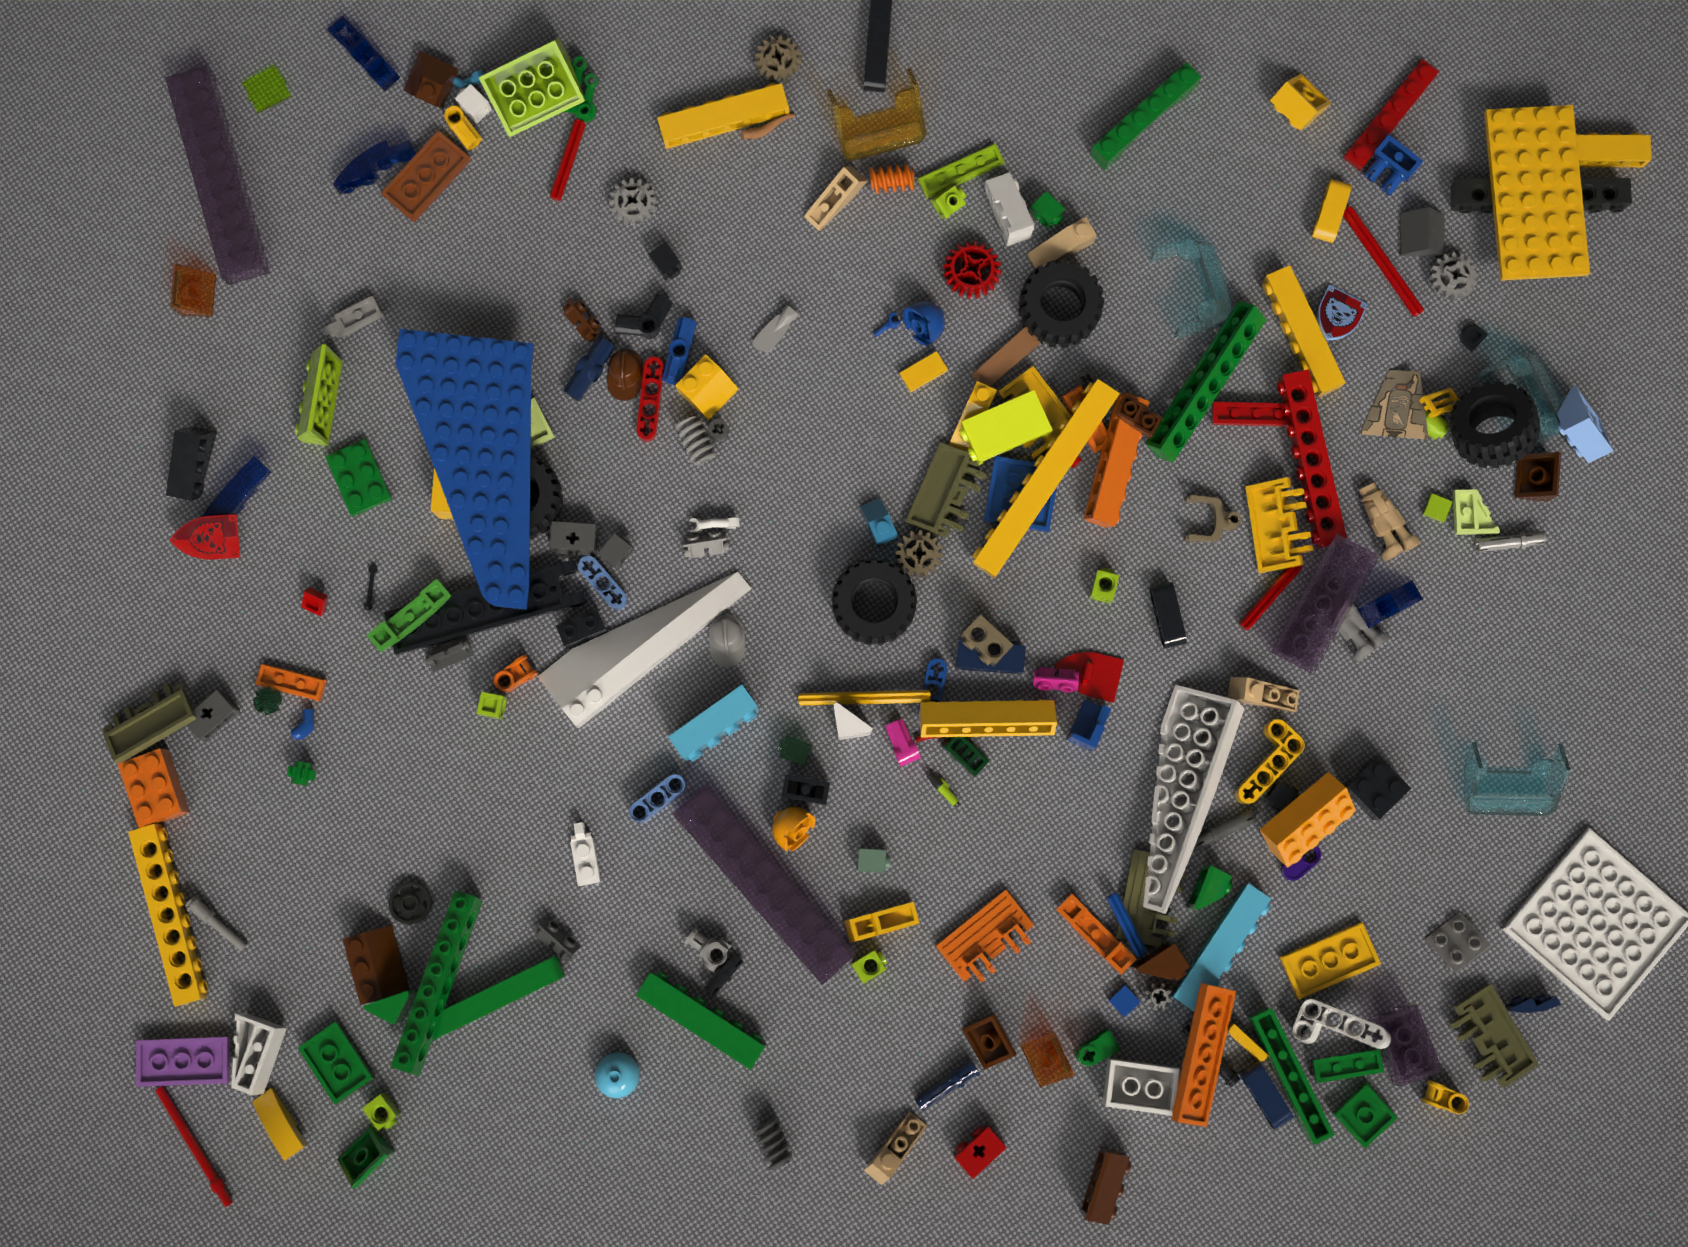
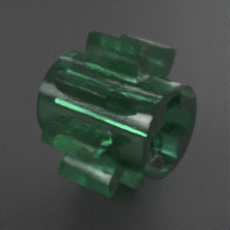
M270 686L255 692L257 696L254 697L253 704L258 712H264L267 716L280 710L278 705H281L282 697L276 689L271 690Z

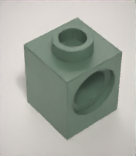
M859 849L858 871L885 873V868L890 869V855H886V850Z

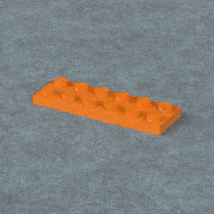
M1204 983L1200 984L1177 1095L1173 1106L1172 1121L1203 1127L1208 1125L1236 991Z

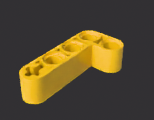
M1272 720L1265 725L1264 735L1276 747L1236 788L1235 798L1239 803H1254L1304 750V740L1283 720ZM1273 724L1280 727L1279 736H1275L1271 732ZM1289 740H1294L1297 744V749L1294 752L1288 748ZM1274 756H1278L1282 760V765L1279 768L1273 765L1272 760ZM1259 772L1265 773L1267 777L1264 784L1257 780ZM1252 786L1256 787L1249 792L1250 798L1243 797L1245 794L1243 790H1248Z

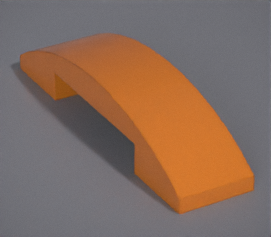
M1073 894L1056 909L1079 935L1120 975L1137 959Z

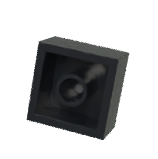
M1381 756L1372 757L1344 784L1350 797L1372 820H1380L1412 789Z

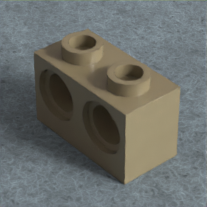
M981 614L961 635L963 638L962 643L971 651L974 648L980 654L978 656L979 659L987 666L991 664L994 667L1013 646ZM972 630H981L983 638L981 640L973 639L971 636ZM991 644L997 645L1000 653L996 656L991 655L988 652V646Z

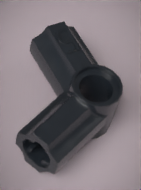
M656 294L644 316L617 314L615 333L643 336L646 339L656 338L673 302L662 295ZM648 323L655 325L651 331L644 330V326Z

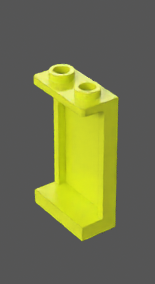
M1035 390L961 421L959 433L962 440L967 441L970 446L968 453L971 460L981 465L983 461L1031 440L1051 435L1053 429Z

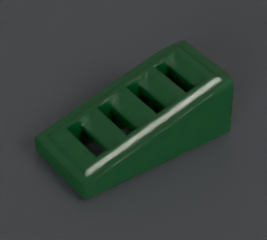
M947 737L940 745L944 751L973 777H976L989 762L966 737ZM957 739L960 740L953 748L950 747ZM965 745L966 748L958 755L957 752ZM972 751L973 754L965 762L963 759ZM978 757L980 760L971 768L970 764Z

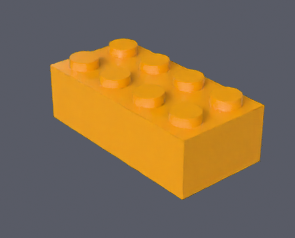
M1327 772L1259 830L1270 852L1288 868L1292 864L1297 863L1307 851L1315 848L1326 835L1333 833L1336 827L1344 820H1348L1356 809L1347 788Z

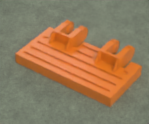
M1005 889L939 942L936 947L963 982L971 977L965 968L968 966L982 983L985 980L984 975L977 970L973 962L980 958L987 970L993 974L996 970L983 953L986 952L991 959L996 957L1007 948L1000 940L1004 938L1012 950L1018 954L1020 949L1008 934L1015 929L1021 940L1029 945L1031 941L1019 927V924L1026 931L1033 927L1034 924Z

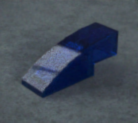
M1412 580L1360 607L1358 611L1368 628H1371L1422 601L1423 597Z

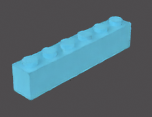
M1244 883L1190 964V968L1186 970L1187 974L1180 979L1170 996L1195 1012L1200 984L1219 986L1221 982L1219 977L1223 971L1226 973L1233 964L1231 959L1235 953L1239 954L1244 948L1246 936L1248 934L1252 935L1258 926L1256 921L1260 915L1264 916L1271 906L1268 903L1271 898L1251 884Z

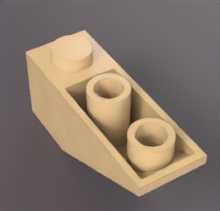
M1230 677L1227 698L1238 700V702L1296 712L1299 690L1248 677Z
M909 1111L864 1171L879 1184L883 1185L892 1177L927 1125Z

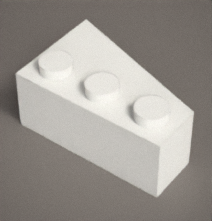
M1009 172L986 180L984 189L1006 247L1030 239L1034 230V223L1027 210L1025 201L1019 193L1016 178L1013 179Z
M248 1013L235 1014L237 1026L234 1043H236L232 1065L231 1088L249 1095L264 1094L287 1028Z

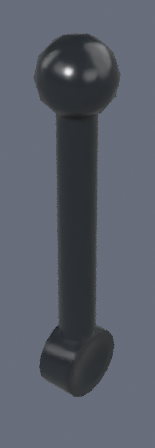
M370 565L368 568L370 580L367 601L364 604V609L367 611L372 609L371 598L374 576L378 572V568L375 565Z

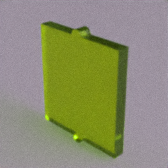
M276 66L242 82L248 94L247 98L249 101H252L258 114L292 97L285 85L286 80L281 77Z

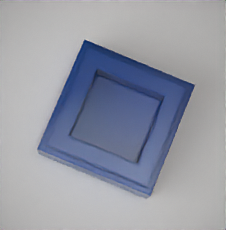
M1123 985L1108 1000L1124 1018L1140 1003L1139 999L1126 985Z

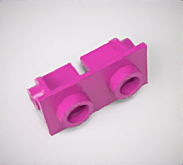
M1039 667V669L1034 670L1033 688H1038L1042 691H1049L1051 689L1061 690L1066 693L1078 691L1079 672H1075V669H1059V676H1054L1055 668Z

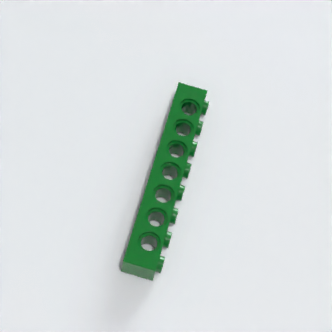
M1238 301L1168 407L1152 438H1148L1145 442V445L1157 458L1171 463L1175 461L1266 322L1265 317L1255 305Z
M456 890L453 893L392 1060L391 1068L420 1077L483 902L476 896Z

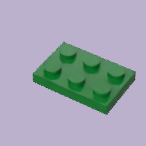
M366 439L325 456L351 517L392 500Z
M335 1021L298 1047L299 1052L334 1105L375 1078L338 1021Z

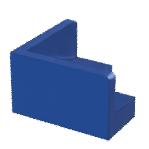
M1084 700L1067 740L1090 751L1095 749L1105 729L1104 725L1111 708Z

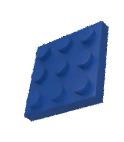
M995 456L984 522L1000 524L997 521L998 517L1004 509L1008 512L1012 506L1009 501L1016 491L1021 493L1025 487L1021 483L1027 474L1033 475L1036 471L1035 463ZM1057 487L1029 527V530L1049 533Z

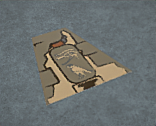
M1388 371L1362 427L1361 435L1429 439L1424 403L1421 404L1419 401L1423 397L1420 372Z

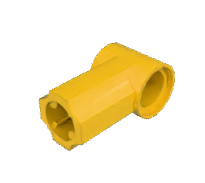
M451 106L445 110L444 118L448 127L455 133L465 148L470 150L477 147L482 138L465 117L462 109L457 106ZM453 116H460L459 121H450Z

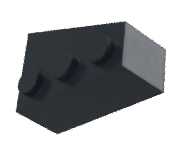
M192 426L175 430L166 496L189 501L200 498L204 490L203 483L217 432Z

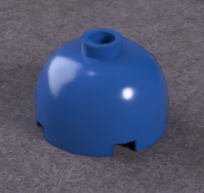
M918 301L903 311L905 327L907 330L911 328L916 335L912 337L919 344L928 346L942 335L945 329L944 312L939 306L929 301Z

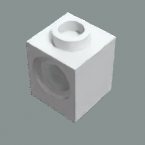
M471 84L467 88H462L455 98L458 106L476 124L492 110L489 102Z

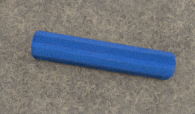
M1114 893L1108 896L1107 900L1135 956L1140 957L1146 954L1147 950L1119 894Z

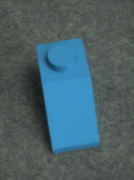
M880 498L860 506L876 547L897 539L895 527Z

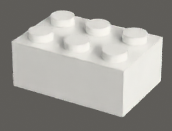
M1108 1058L1102 1104L1106 1107L1172 1116L1178 1090L1180 1069L1173 1066Z

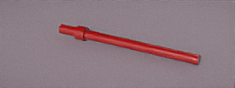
M164 1086L159 1087L155 1092L211 1183L209 1187L213 1193H217L224 1207H228L234 1202L224 1188L226 1184L222 1178H218Z

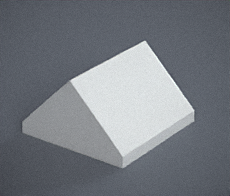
M836 702L834 704L839 740L869 736L872 733V727Z

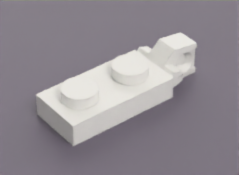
M584 822L575 823V835L571 836L570 843L578 886L599 883L601 878L594 838H592L591 832L586 833Z

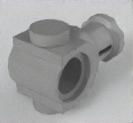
M697 927L692 930L684 942L685 945L689 944L700 952L699 956L704 959L703 965L712 972L715 971L718 965L723 964L727 960L728 951L732 946L722 938L719 941L713 937L708 939L698 932ZM715 948L723 952L721 961H714L711 957V952Z

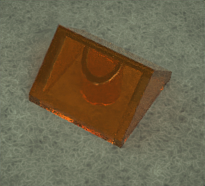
M174 264L170 308L180 316L212 317L216 274Z
M1052 1030L1020 1045L1039 1087L1074 1076V1072L1059 1040Z

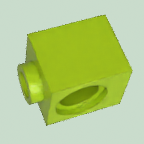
M1108 568L1097 570L1089 598L1111 604L1114 599L1119 575L1114 574L1115 571ZM1102 579L1107 580L1110 583V589L1103 590L1099 586V581Z
M481 692L476 714L503 720L508 698Z
M872 950L851 963L864 984L886 970L884 965L888 962L881 951L876 953L875 950ZM868 959H874L877 962V969L873 972H868L864 968V963Z
M386 1092L378 1095L362 1108L377 1130L384 1127L388 1130L398 1122L396 1118L401 1114ZM380 1107H384L387 1110L388 1116L386 1119L379 1116L378 1110Z

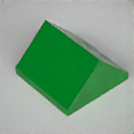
M409 990L364 1005V1010L393 1025L404 1022L418 990Z
M369 1126L337 1160L351 1187L355 1189L362 1185L395 1150L373 1127Z

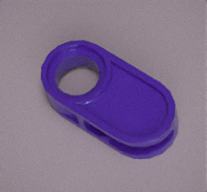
M1317 846L1313 848L1315 858L1312 861H1307L1303 855L1297 863L1292 864L1288 868L1282 864L1281 874L1283 877L1290 881L1302 878L1320 861V849Z

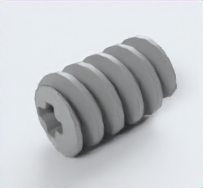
M696 416L689 417L675 426L676 431L680 432L679 438L683 440V447H688L686 453L691 455L689 460L691 463H695L694 466L704 464L717 455L716 452H709L714 446L713 444H705L710 437H702L706 429L698 428L703 422L695 421Z

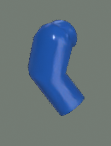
M314 709L302 710L303 721L291 730L292 738L302 740L314 730Z

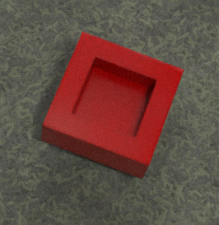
M308 587L304 591L301 608L321 617L326 610L328 595Z

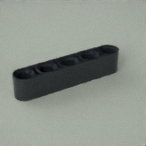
M892 0L870 1L863 91L885 93Z

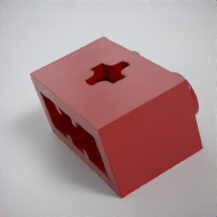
M988 1125L977 1127L971 1133L973 1137L967 1143L962 1141L954 1149L956 1152L953 1155L955 1160L972 1179L1007 1148ZM975 1145L978 1147L983 1145V1153L981 1155L978 1152L973 1154L975 1152L973 1148Z

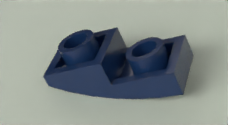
M1547 993L1536 997V1002H1534L1533 998L1520 995L1510 1000L1511 1004L1505 1006L1507 1011L1534 1013L1555 1008L1561 1005L1557 996L1548 995Z

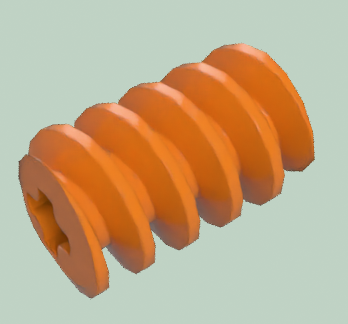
M897 164L894 171H892L890 165H887L885 172L882 166H878L877 173H875L873 167L869 168L871 191L874 188L876 194L880 193L881 188H883L885 194L888 193L889 187H892L893 192L896 193L898 186L901 187L902 192H905L907 185H909L911 191H914L913 165L910 170L908 164H904L903 170H901Z

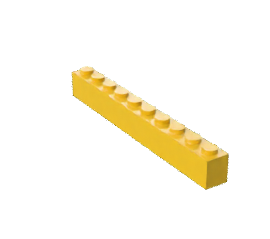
M1097 379L1095 384L1089 383L1083 392L1086 397L1082 402L1078 400L1071 410L1074 413L1072 418L1063 421L1059 427V430L1062 431L1059 437L1055 438L1053 436L1046 447L1049 449L1046 456L1040 455L1034 464L1037 467L1033 475L1027 474L1021 483L1025 486L1021 493L1015 492L1009 501L1012 506L1008 512L1004 509L997 519L1000 522L998 527L989 530L984 538L987 540V543L983 548L979 546L972 557L975 559L973 565L995 579L1119 396V392L1101 380Z

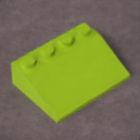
M559 37L478 77L509 137L586 101L569 56Z
M321 344L311 353V359L307 361L306 370L308 376L307 380H304L303 393L305 394L303 401L299 405V414L301 416L300 422L296 424L295 434L303 443L329 446L343 361L325 344Z

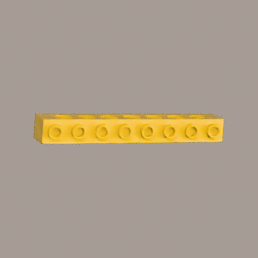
M151 824L129 831L132 849L174 1007L207 998L208 984L202 978L201 970L203 966L200 958L196 955L197 943L195 937L191 936L189 929L191 920L189 915L185 914L183 906L185 905V898L183 893L179 891L177 884L179 883V875L172 865L174 857L171 849H168L167 831L162 827V824ZM152 843H154L157 847L156 852L153 855L149 851V847ZM157 865H160L162 867V873L160 876H157L155 874V868ZM164 886L168 889V895L165 898L161 896V889ZM169 908H171L174 912V916L171 920H169L166 916V912ZM174 930H177L180 934L177 942L172 938ZM180 952L185 954L184 963H180L178 960ZM185 974L191 976V983L189 985L184 983Z

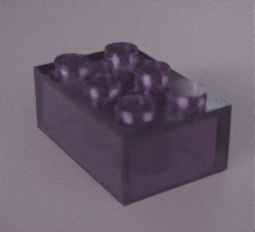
M1409 1003L1368 1019L1369 1022L1387 1030L1391 1036L1389 1046L1380 1049L1393 1085L1402 1087L1443 1071L1417 1005ZM1374 1034L1376 1040H1382V1035Z

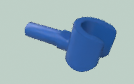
M897 312L891 313L887 323L873 333L875 337L889 328L896 329L899 327L902 319L898 322L892 321Z

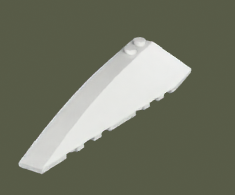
M735 572L572 648L542 672L538 678L573 724L580 728L752 588L739 572Z
M1179 685L1174 687L1160 730L1161 744H1159L1158 750L1160 755L1156 771L1157 786H1155L1151 822L1153 826L1149 842L1151 847L1147 862L1149 867L1143 903L1145 908L1166 914L1206 819L1244 711V707L1238 700Z

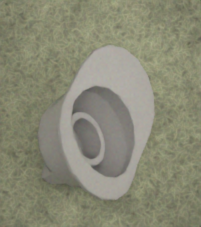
M721 615L714 619L710 625L709 644L711 657L721 667L729 668L736 666L741 662L745 653L744 627L742 622L733 615Z

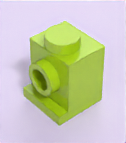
M949 186L929 201L939 217L947 219L951 214L966 205L964 201L966 195L960 187ZM950 197H953L955 201L953 205L949 203Z

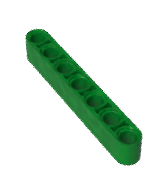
M557 955L444 1009L433 1041L564 978L566 975Z

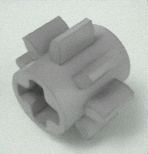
M1151 983L1152 989L1144 991L1145 994H1148V999L1144 1002L1146 1004L1153 1003L1152 1010H1156L1157 1006L1166 1010L1165 1004L1167 1002L1172 1003V1000L1168 999V994L1172 991L1164 990V983H1160L1159 988ZM1160 991V995L1163 996V999L1157 1000L1156 1002V998L1153 997V994L1159 993Z

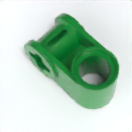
M1109 1028L1080 1045L1076 1050L1075 1056L1079 1063L1085 1066H1093L1119 1052L1121 1047ZM1085 1050L1092 1052L1089 1055L1090 1060H1087L1085 1058L1083 1059V1057L1085 1056Z

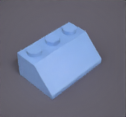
M1577 386L1571 387L1557 413L1560 420L1557 426L1563 436L1566 435L1570 446H1574L1579 457L1583 456L1590 463L1613 452V448L1599 416Z

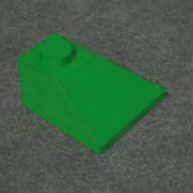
M1211 865L1202 866L1186 908L1199 910L1223 898L1225 894L1228 895L1233 884L1230 881L1232 876Z

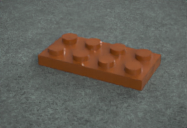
M438 130L380 194L415 223L471 162V158Z

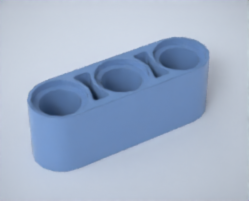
M677 774L667 777L631 805L629 809L631 819L639 823L648 821L685 792L687 788L686 780ZM674 779H680L682 782V786L678 791H673L670 788V783ZM657 792H661L664 796L663 802L659 805H655L652 801L653 795ZM639 806H643L646 810L645 816L641 819H638L634 813L635 809Z

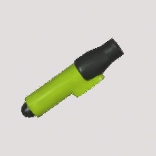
M930 772L926 777L934 788L952 806L959 807V799L949 790L950 786L948 783Z

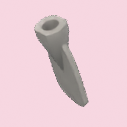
M786 305L782 313L773 318L754 338L753 346L762 352L771 351L779 343L790 327L791 322L799 314L789 305Z

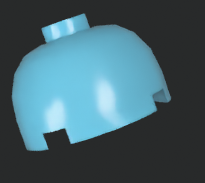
M624 1052L607 1054L599 1061L595 1068L594 1078L596 1086L602 1094L610 1098L619 1099L628 1096L636 1089L640 1082L638 1063L632 1056Z

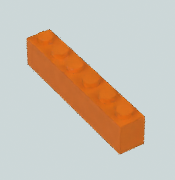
M1130 393L1119 394L1115 400L1107 435L1105 436L1083 520L1104 528L1116 527L1120 519V508L1126 498L1127 482H1129L1132 476V464L1137 457L1136 449L1143 435L1118 418L1114 413L1125 394L1143 403L1144 408L1149 410V401Z

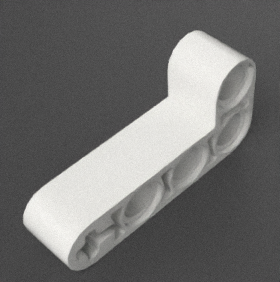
M1308 999L1303 1002L1292 1030L1294 1037L1305 1044H1311L1316 1041L1322 1026L1377 1049H1384L1391 1043L1389 1032L1381 1026L1314 999ZM1316 1005L1318 1013L1311 1017L1309 1009ZM1334 1014H1338L1340 1017L1338 1024L1331 1025L1330 1018ZM1355 1023H1360L1361 1031L1353 1034L1352 1026ZM1304 1027H1309L1310 1034L1306 1038H1302L1301 1030ZM1369 1031L1376 1035H1382V1040H1376L1369 1036Z

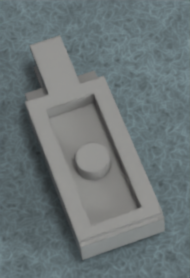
M370 296L335 314L334 318L331 319L332 324L322 328L328 339L338 335L341 338L384 317L375 298Z

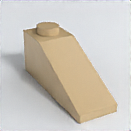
M853 166L843 167L804 217L818 231H821L858 194L867 180Z
M1087 217L1066 227L1027 253V256L1036 270L1040 265L1045 267L1047 262L1052 260L1056 264L1060 259H1065L1092 245L1097 235Z

